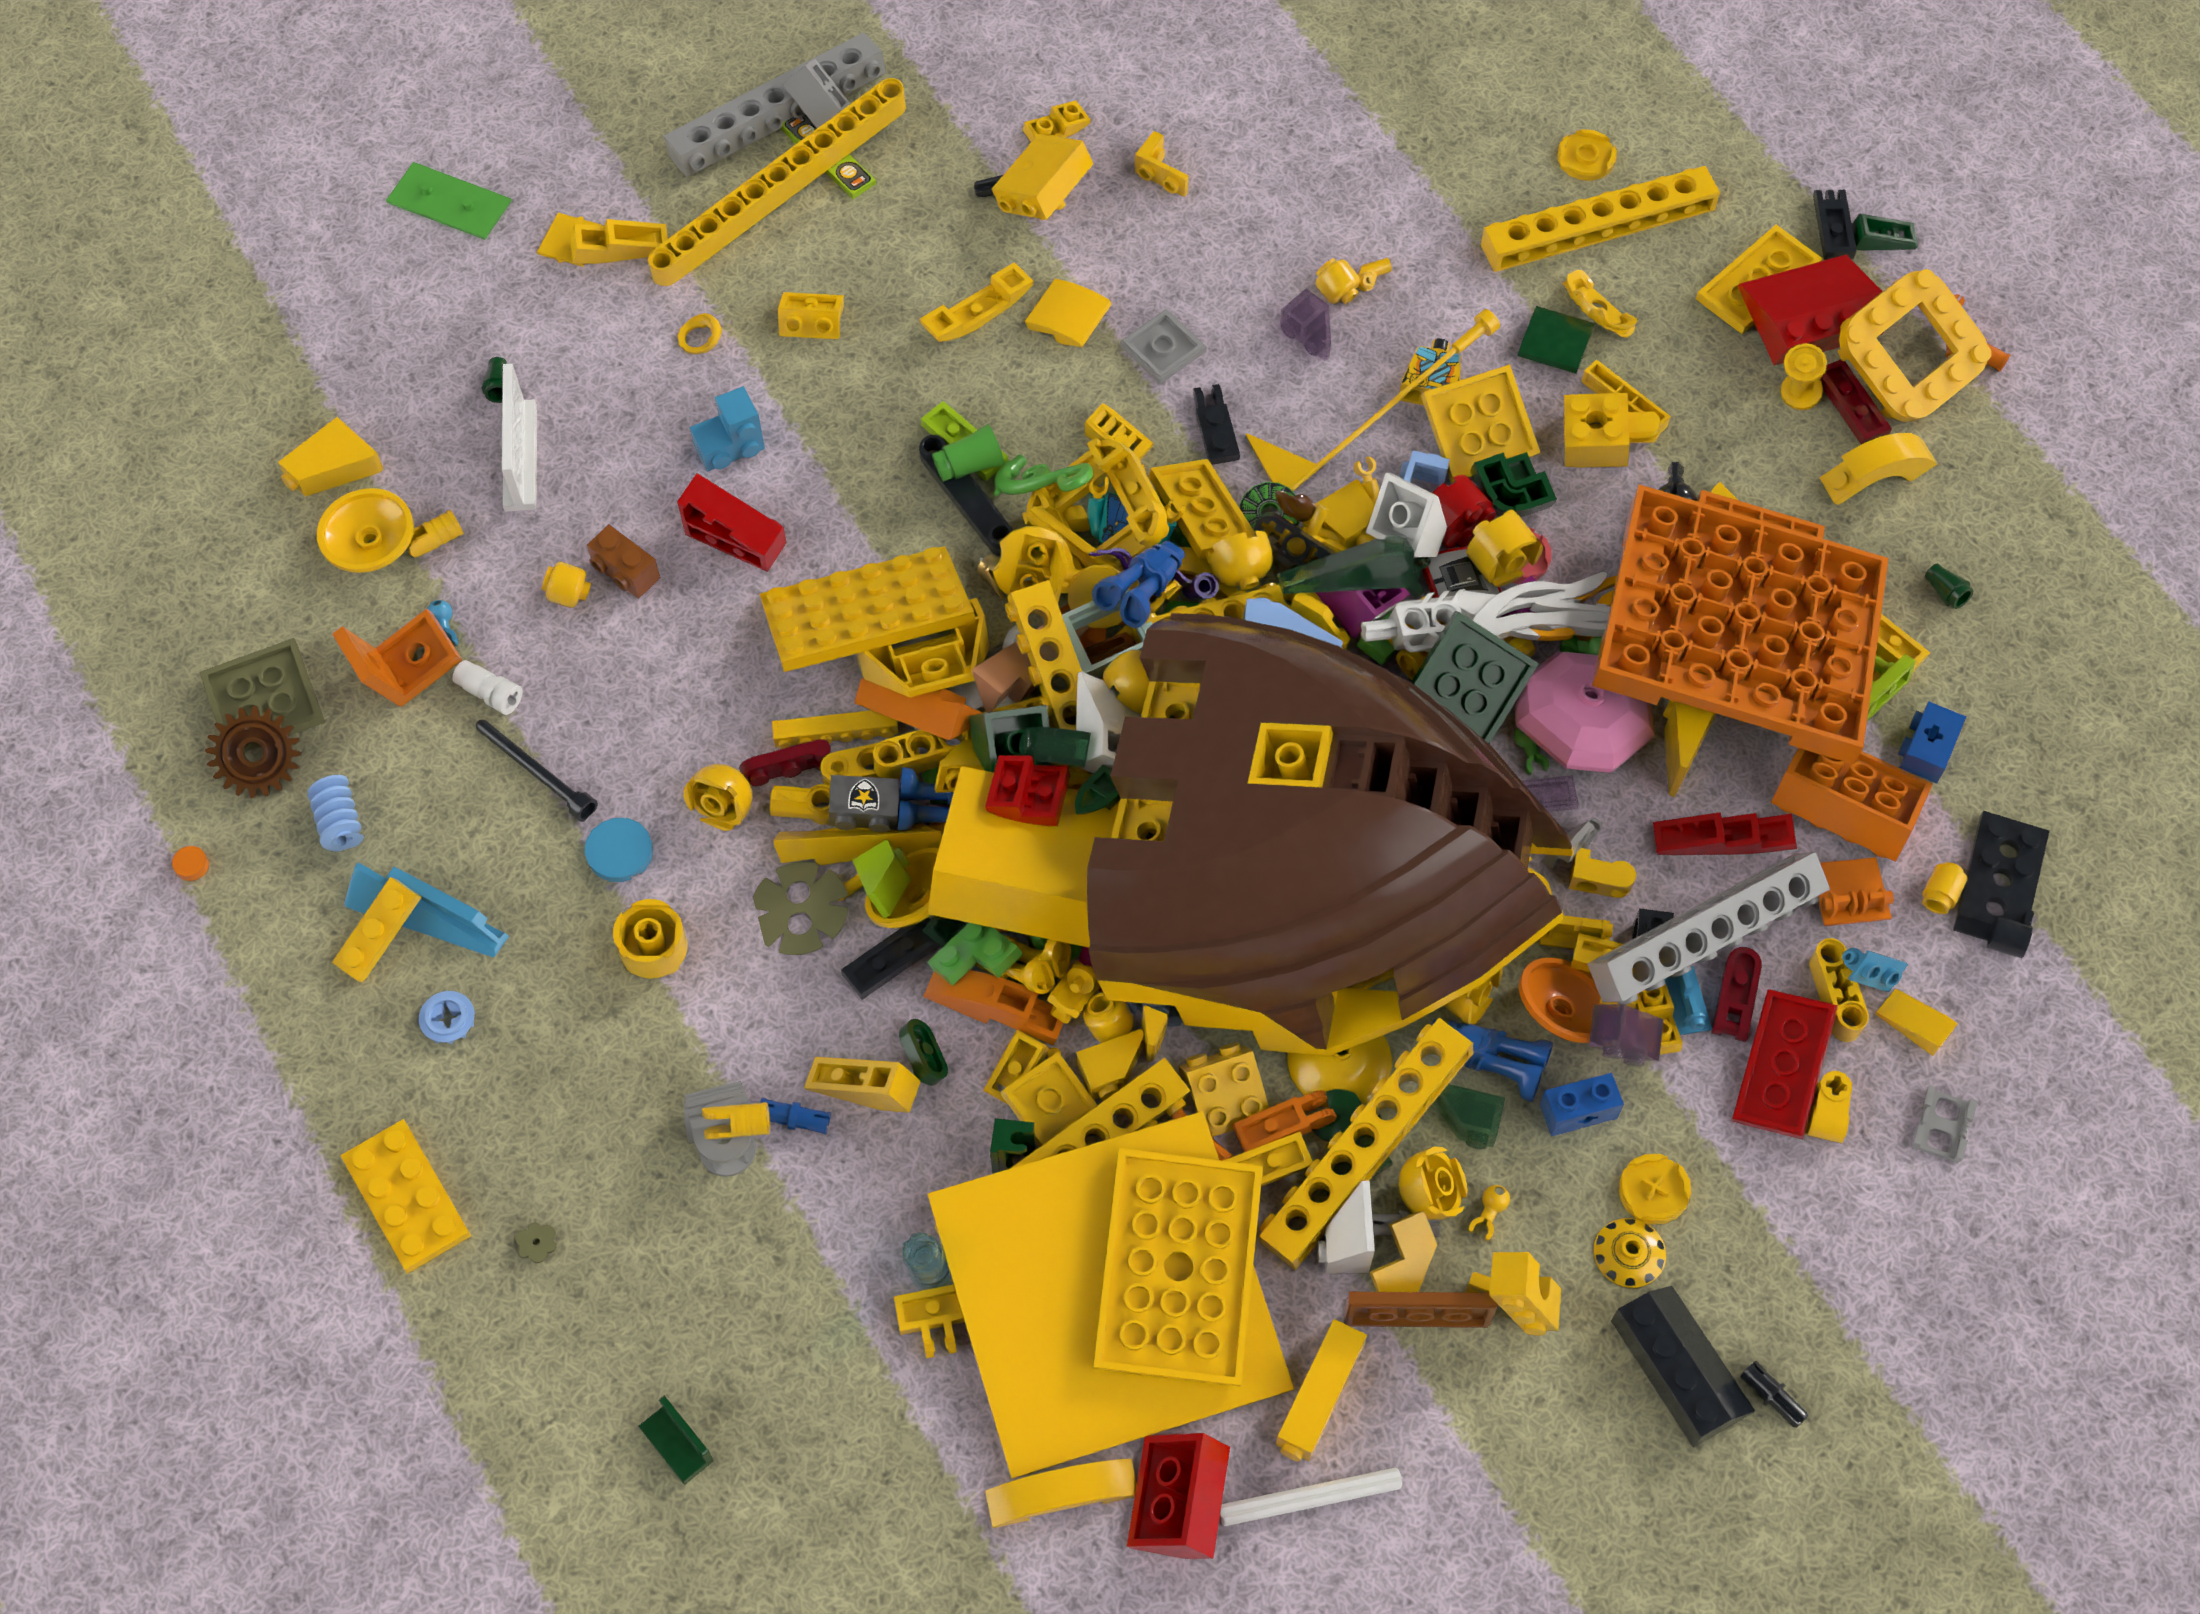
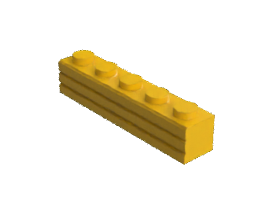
M1596 359L1584 370L1581 382L1596 394L1628 393V412H1656L1660 418L1659 435L1668 427L1671 418L1669 414Z

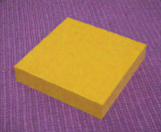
M1059 1052L1014 1081L1000 1093L1020 1121L1034 1122L1035 1142L1039 1147L1098 1106Z

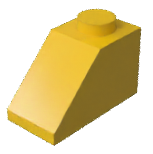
M1142 1028L1076 1052L1077 1067L1088 1093L1094 1100L1100 1098L1102 1101H1105L1127 1084L1144 1047Z

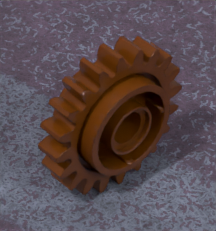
M258 706L252 707L250 716L247 715L242 707L238 708V719H235L229 713L225 714L228 725L215 723L214 725L220 731V735H208L207 737L216 743L215 747L205 749V752L214 754L216 757L214 760L209 761L207 766L219 767V771L214 774L213 778L219 779L225 776L224 789H228L233 784H236L237 796H240L245 788H248L250 798L256 797L258 788L261 789L265 797L269 796L270 785H273L278 791L283 790L280 779L292 781L293 778L287 770L289 768H300L298 764L292 762V758L301 756L302 752L293 750L292 746L301 740L300 738H289L288 736L295 727L290 725L282 728L281 725L285 717L280 715L273 721L271 719L272 709L269 708L264 712L263 716L259 715ZM256 742L261 745L263 755L260 760L251 762L245 755V749L250 743Z

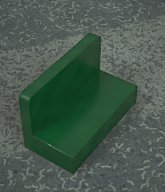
M664 1395L659 1399L662 1407L638 1427L681 1482L686 1485L714 1460L706 1446Z

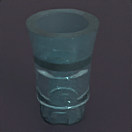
M918 1232L912 1234L909 1240L903 1243L902 1253L903 1261L909 1270V1277L913 1285L920 1291L952 1285L953 1280L945 1252L939 1241L927 1233Z

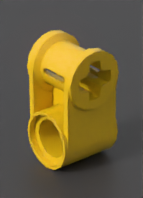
M1830 1071L1821 1078L1817 1085L1805 1131L1807 1136L1840 1144L1843 1143L1849 1125V1107L1852 1093V1082L1845 1073Z

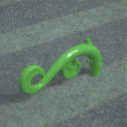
M1019 454L1012 461H1006L1005 465L1001 466L997 471L994 495L998 496L1001 493L1007 495L1025 494L1056 482L1061 491H1071L1083 486L1093 477V468L1088 463H1081L1051 472L1046 464H1038L1023 472V480H1014L1019 476L1020 470L1027 464L1026 458Z

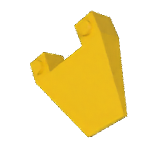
M978 599L969 600L974 611L976 623L950 629V635L892 649L891 645L857 653V661L863 678L907 697H914L975 681L973 668L984 661L990 648L985 616Z

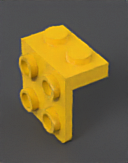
M1238 1042L1224 1045L1219 1048V1053L1207 1056L1206 1053L1190 1056L1186 1059V1064L1178 1066L1182 1080L1190 1086L1197 1113L1204 1112L1209 1130L1212 1132L1211 1137L1233 1131V1123L1269 1108L1254 1053L1245 1045L1240 1046Z

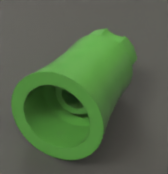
M989 424L954 443L944 446L943 450L932 454L935 466L943 482L953 478L959 479L984 469L1005 465L1000 446Z

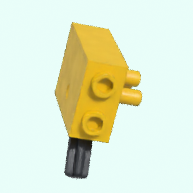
M1038 134L1003 175L976 181L974 183L975 194L977 197L994 195L1002 212L1047 220L1055 210H1062L1065 207L1064 199L1092 167L1093 161L1082 140Z

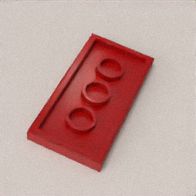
M1767 989L1734 1109L1733 1122L1803 1140L1838 1005Z

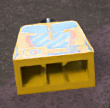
M1437 338L1432 341L1431 348L1417 347L1402 378L1400 392L1449 351L1450 343L1447 340ZM1455 353L1400 401L1424 405L1421 398L1423 392L1459 381L1461 356Z

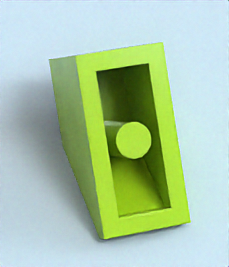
M886 839L852 860L867 896L884 919L890 916L911 881L906 869L910 865L908 858L900 847L894 850Z

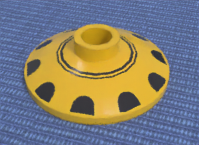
M1621 1218L1608 1223L1600 1230L1594 1243V1258L1599 1270L1608 1280L1622 1287L1638 1288L1652 1283L1661 1274L1666 1262V1249L1660 1235L1650 1225L1633 1218ZM1626 1245H1635L1638 1253L1630 1254L1626 1250Z

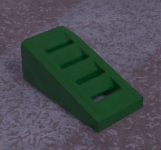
M1859 213L1852 223L1856 250H1916L1918 247L1913 222ZM1899 231H1903L1904 238L1899 236Z

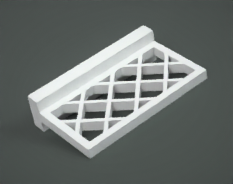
M512 363L503 364L502 472L503 508L505 512L536 509L537 404L535 399L524 400Z

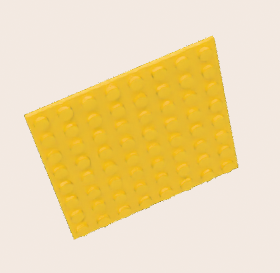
M1203 1111L927 1193L1011 1479L1294 1390L1254 1265L1242 1385L1240 1387L1093 1369L1118 1149L1125 1148L1219 1160ZM1174 1253L1166 1258L1164 1269L1171 1279L1183 1281L1192 1274L1193 1265L1185 1254Z

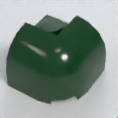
M1503 452L1474 462L1471 467L1470 473L1475 485L1492 502L1493 509L1498 516H1502L1509 510H1514L1522 518L1552 507L1557 500L1545 471L1536 474L1527 452L1506 459Z

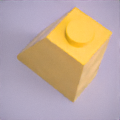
M338 417L334 418L278 462L283 472L281 479L291 491L299 490L305 497L378 474L384 470L378 453Z

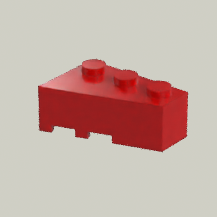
M696 473L677 501L686 536L766 572L769 571L787 543L784 527L780 523L768 518Z

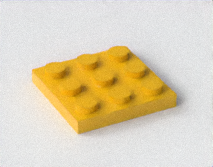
M1510 364L1425 391L1421 394L1441 456L1450 459L1447 473L1451 483L1456 482L1453 477L1457 475H1466L1468 478L1472 477L1470 470L1474 462L1503 452L1506 459L1525 452L1528 453L1529 458L1540 454Z

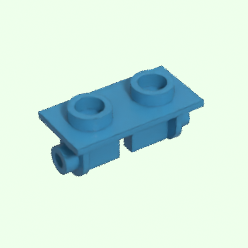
M1849 948L1842 956L1844 964L1853 971L1848 978L1850 981L1889 992L1892 987L1899 983L1903 971L1908 966L1906 962L1869 950L1864 954L1857 948Z
M1691 966V970L1683 975L1669 976L1664 979L1674 1005L1673 1018L1679 1034L1686 1035L1712 1030L1694 966Z

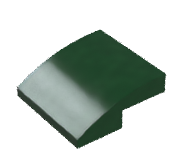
M1536 306L1517 356L1577 374L1595 323Z

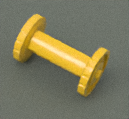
M1807 343L1799 344L1791 348L1785 355L1784 371L1788 376L1782 382L1780 393L1783 401L1793 409L1809 410L1815 407L1822 398L1823 387L1819 379L1825 373L1827 360L1826 355L1819 347Z

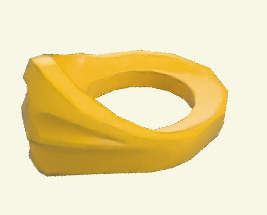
M707 313L698 314L690 318L680 328L677 335L679 346L690 354L696 355L709 352L718 343L722 334V328L719 321L713 315ZM708 327L711 330L712 335L702 346L691 347L686 343V336L693 329Z

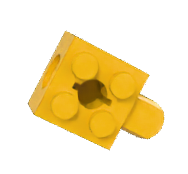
M1628 393L1564 395L1565 467H1626L1629 461V443H1654L1659 437V416L1654 411L1628 412Z

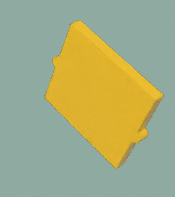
M558 212L537 254L556 259L558 263L567 262L583 267L585 263H572L570 236L574 224L603 225L584 220L582 216L577 218Z

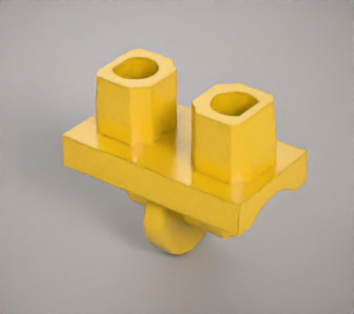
M1076 960L1047 999L1048 1002L1053 1004L1050 1014L1063 1023L1068 1024L1072 1017L1077 1019L1089 1000L1101 988L1091 966H1085Z

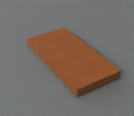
M1349 1291L1343 1316L1344 1324L1350 1327L1488 1328L1498 1304L1490 1297L1489 1293Z

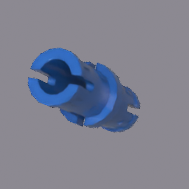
M761 1098L760 1103H768L770 1122L786 1125L789 1130L800 1128L827 1134L831 1112L801 1107V1103L798 1102L787 1104Z

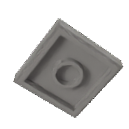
M1167 309L1120 341V347L1159 384H1162L1200 357L1207 349V346Z

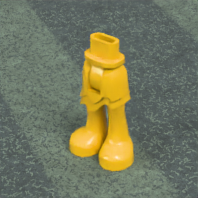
M1004 935L1019 947L1023 955L1017 961L1026 963V965L1015 962L1000 977L1004 979L1011 977L1023 983L1028 990L1039 994L1050 992L1055 985L1054 977L1061 979L1067 972L1071 958L1070 944L1048 939L1044 949L1038 950L1018 942L1016 938ZM978 962L974 965L982 970L989 972Z

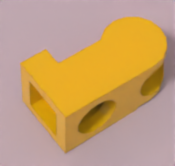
M1580 848L1573 857L1568 889L1613 898H1622L1630 893L1636 880V871L1630 863L1626 861L1610 863L1590 858V849Z

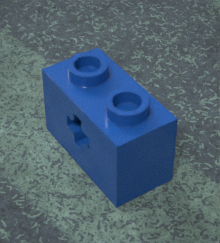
M1928 701L1923 712L1916 710L1908 728L1914 731L1912 738L1905 737L1898 752V755L1903 757L1899 768L1938 783L1946 769L1967 716Z
M1611 1072L1545 1090L1539 1105L1552 1137L1618 1119L1624 1103Z

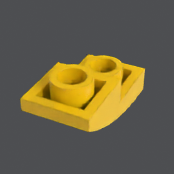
M1077 100L1052 106L1049 116L1024 122L1022 131L1030 142L1038 134L1067 138L1088 126L1091 119Z
M1666 983L1655 990H1643L1638 993L1639 998L1634 1010L1647 1057L1681 1052L1683 1042L1673 1018L1674 1005Z

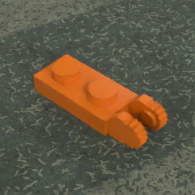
M1317 1090L1300 1098L1296 1096L1233 1123V1130L1243 1152L1297 1132L1305 1135L1312 1132V1129L1323 1128L1325 1125L1335 1121L1337 1116L1334 1110L1330 1108L1322 1109V1111L1308 1116L1304 1113V1111H1312L1326 1103L1328 1098L1324 1090Z

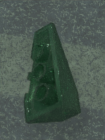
M1390 535L1385 537V539H1374L1278 573L1276 580L1283 594L1412 587L1414 550L1407 538Z

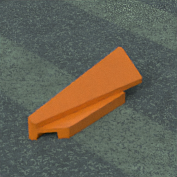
M861 678L854 701L857 705L946 740H952L970 729V715L982 714V712L965 705L967 698L947 689L907 697L864 678Z

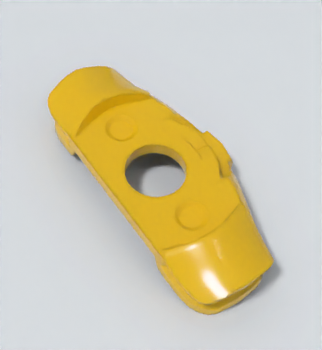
M1576 270L1568 274L1566 281L1562 284L1567 289L1570 298L1573 299L1576 305L1580 306L1583 313H1586L1589 318L1606 330L1612 331L1621 337L1627 338L1635 331L1637 318L1627 312L1624 314L1619 312L1593 288V281L1583 270ZM1592 303H1598L1603 307H1596Z

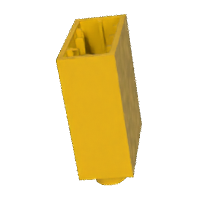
M961 766L933 869L928 914L1090 947L1087 911V867L1095 837L1111 838L1120 801L1111 810L1104 807L1092 813L1077 815L1075 812V799L1078 790L1067 788L1058 827L1017 822L986 811L985 804L994 773Z

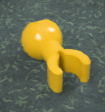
M1491 1185L1484 1190L1482 1194L1484 1208L1480 1217L1475 1218L1470 1223L1469 1233H1473L1477 1225H1481L1486 1221L1488 1233L1485 1240L1487 1242L1491 1240L1494 1233L1493 1221L1497 1213L1506 1210L1510 1204V1194L1506 1188L1501 1185ZM1501 1188L1504 1194L1498 1195L1495 1189Z

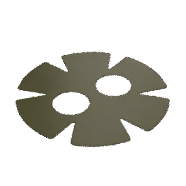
M802 861L786 864L776 869L782 887L768 878L762 880L753 895V900L757 910L769 911V913L758 917L764 944L767 947L771 946L784 934L779 953L803 955L823 947L817 929L832 939L837 936L847 918L848 908L830 905V903L847 897L848 894L842 880L835 872L829 869L815 882L819 864ZM799 881L806 883L810 888L808 899L802 903L791 902L787 897L789 886ZM796 913H806L812 921L810 929L801 935L793 934L788 928L789 919Z

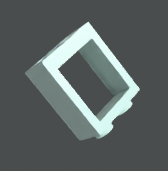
M1122 600L1111 611L1101 610L1095 605L1094 601H1091L1062 615L1082 672L1098 679L1103 678L1104 670L1118 655L1132 649L1142 650L1146 631L1152 625V622L1150 621L1136 628L1142 641L1141 643L1091 665L1075 630L1120 610Z

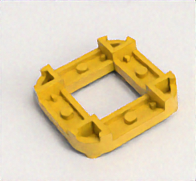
M1929 269L1913 271L1892 282L1893 284L1854 315L1847 318L1840 326V350H1838V354L1841 360L1845 361L1848 359L1884 406L1880 412L1888 419L1894 418L1903 422H1914L1930 415L1976 378L1991 358V349L1987 345L1982 332L1946 284ZM1915 306H1918L1953 353L1922 380L1912 386L1877 340V337Z
M1096 438L1086 443L1090 450L1067 467L1088 463L1093 468V475H1095L1094 484L1096 486L1103 483L1106 477L1110 479L1129 515L1126 518L1129 524L1097 547L1096 550L1122 548L1129 552L1133 559L1144 550L1159 544L1161 539L1167 536L1169 525L1167 523L1166 511L1135 453L1118 441L1109 439L1099 440ZM1090 480L1083 486L1067 492L1061 491L1057 482L1033 491L1027 504V510L1022 513L1025 524L1034 526L1027 520V515L1033 506H1041L1071 530L1062 512L1090 492ZM1072 555V561L1076 570H1082L1087 567ZM1104 555L1124 571L1119 559L1113 555Z

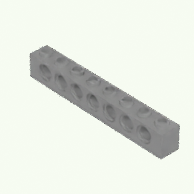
M864 32L815 57L843 95L886 74L882 50ZM811 60L664 135L669 157L681 172L688 177L781 128L783 122L793 117H803L805 115L804 111L782 84Z
M1816 852L1793 854L1588 963L1587 965L1602 1002H1618L1619 1006L1632 1003L1639 998L1637 994L1643 990L1651 991L1660 988L1665 984L1664 979L1667 977L1683 975L1691 970V964L1697 961L1701 963L1711 960L1717 956V950L1737 946L1743 942V936L1763 932L1769 928V922L1786 919L1794 915L1793 909L1799 906L1806 907L1818 902V896L1830 890Z

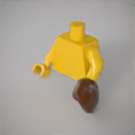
M1366 457L1367 471L1362 469L1359 460L1353 465L1355 474L1362 476L1363 481L1360 482L1358 479H1355L1315 504L1304 494L1290 496L1284 491H1275V497L1281 510L1287 516L1295 518V520L1302 522L1306 526H1308L1318 504L1329 509L1328 514L1317 536L1326 540L1329 538L1348 548L1347 553L1359 547L1367 557H1371L1381 549L1382 544L1379 540L1366 533L1380 492L1377 479L1372 478V473L1376 469L1374 458Z

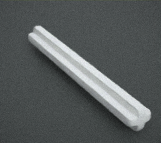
M1390 1468L1229 1502L1221 1505L1220 1519L1224 1526L1399 1490L1402 1487V1477L1398 1468Z

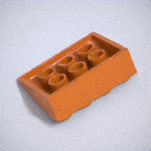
M1798 748L1771 803L1786 813H1792L1810 821L1815 827L1825 828L1840 835L1847 842L1859 844L1881 858H1888L1896 862L1916 824L1933 784L1864 751H1861L1855 764H1851Z

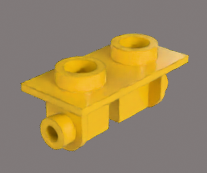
M1564 915V920L1540 938V945L1574 949L1578 933L1609 940L1612 937L1613 924H1610V921L1605 919L1599 920Z

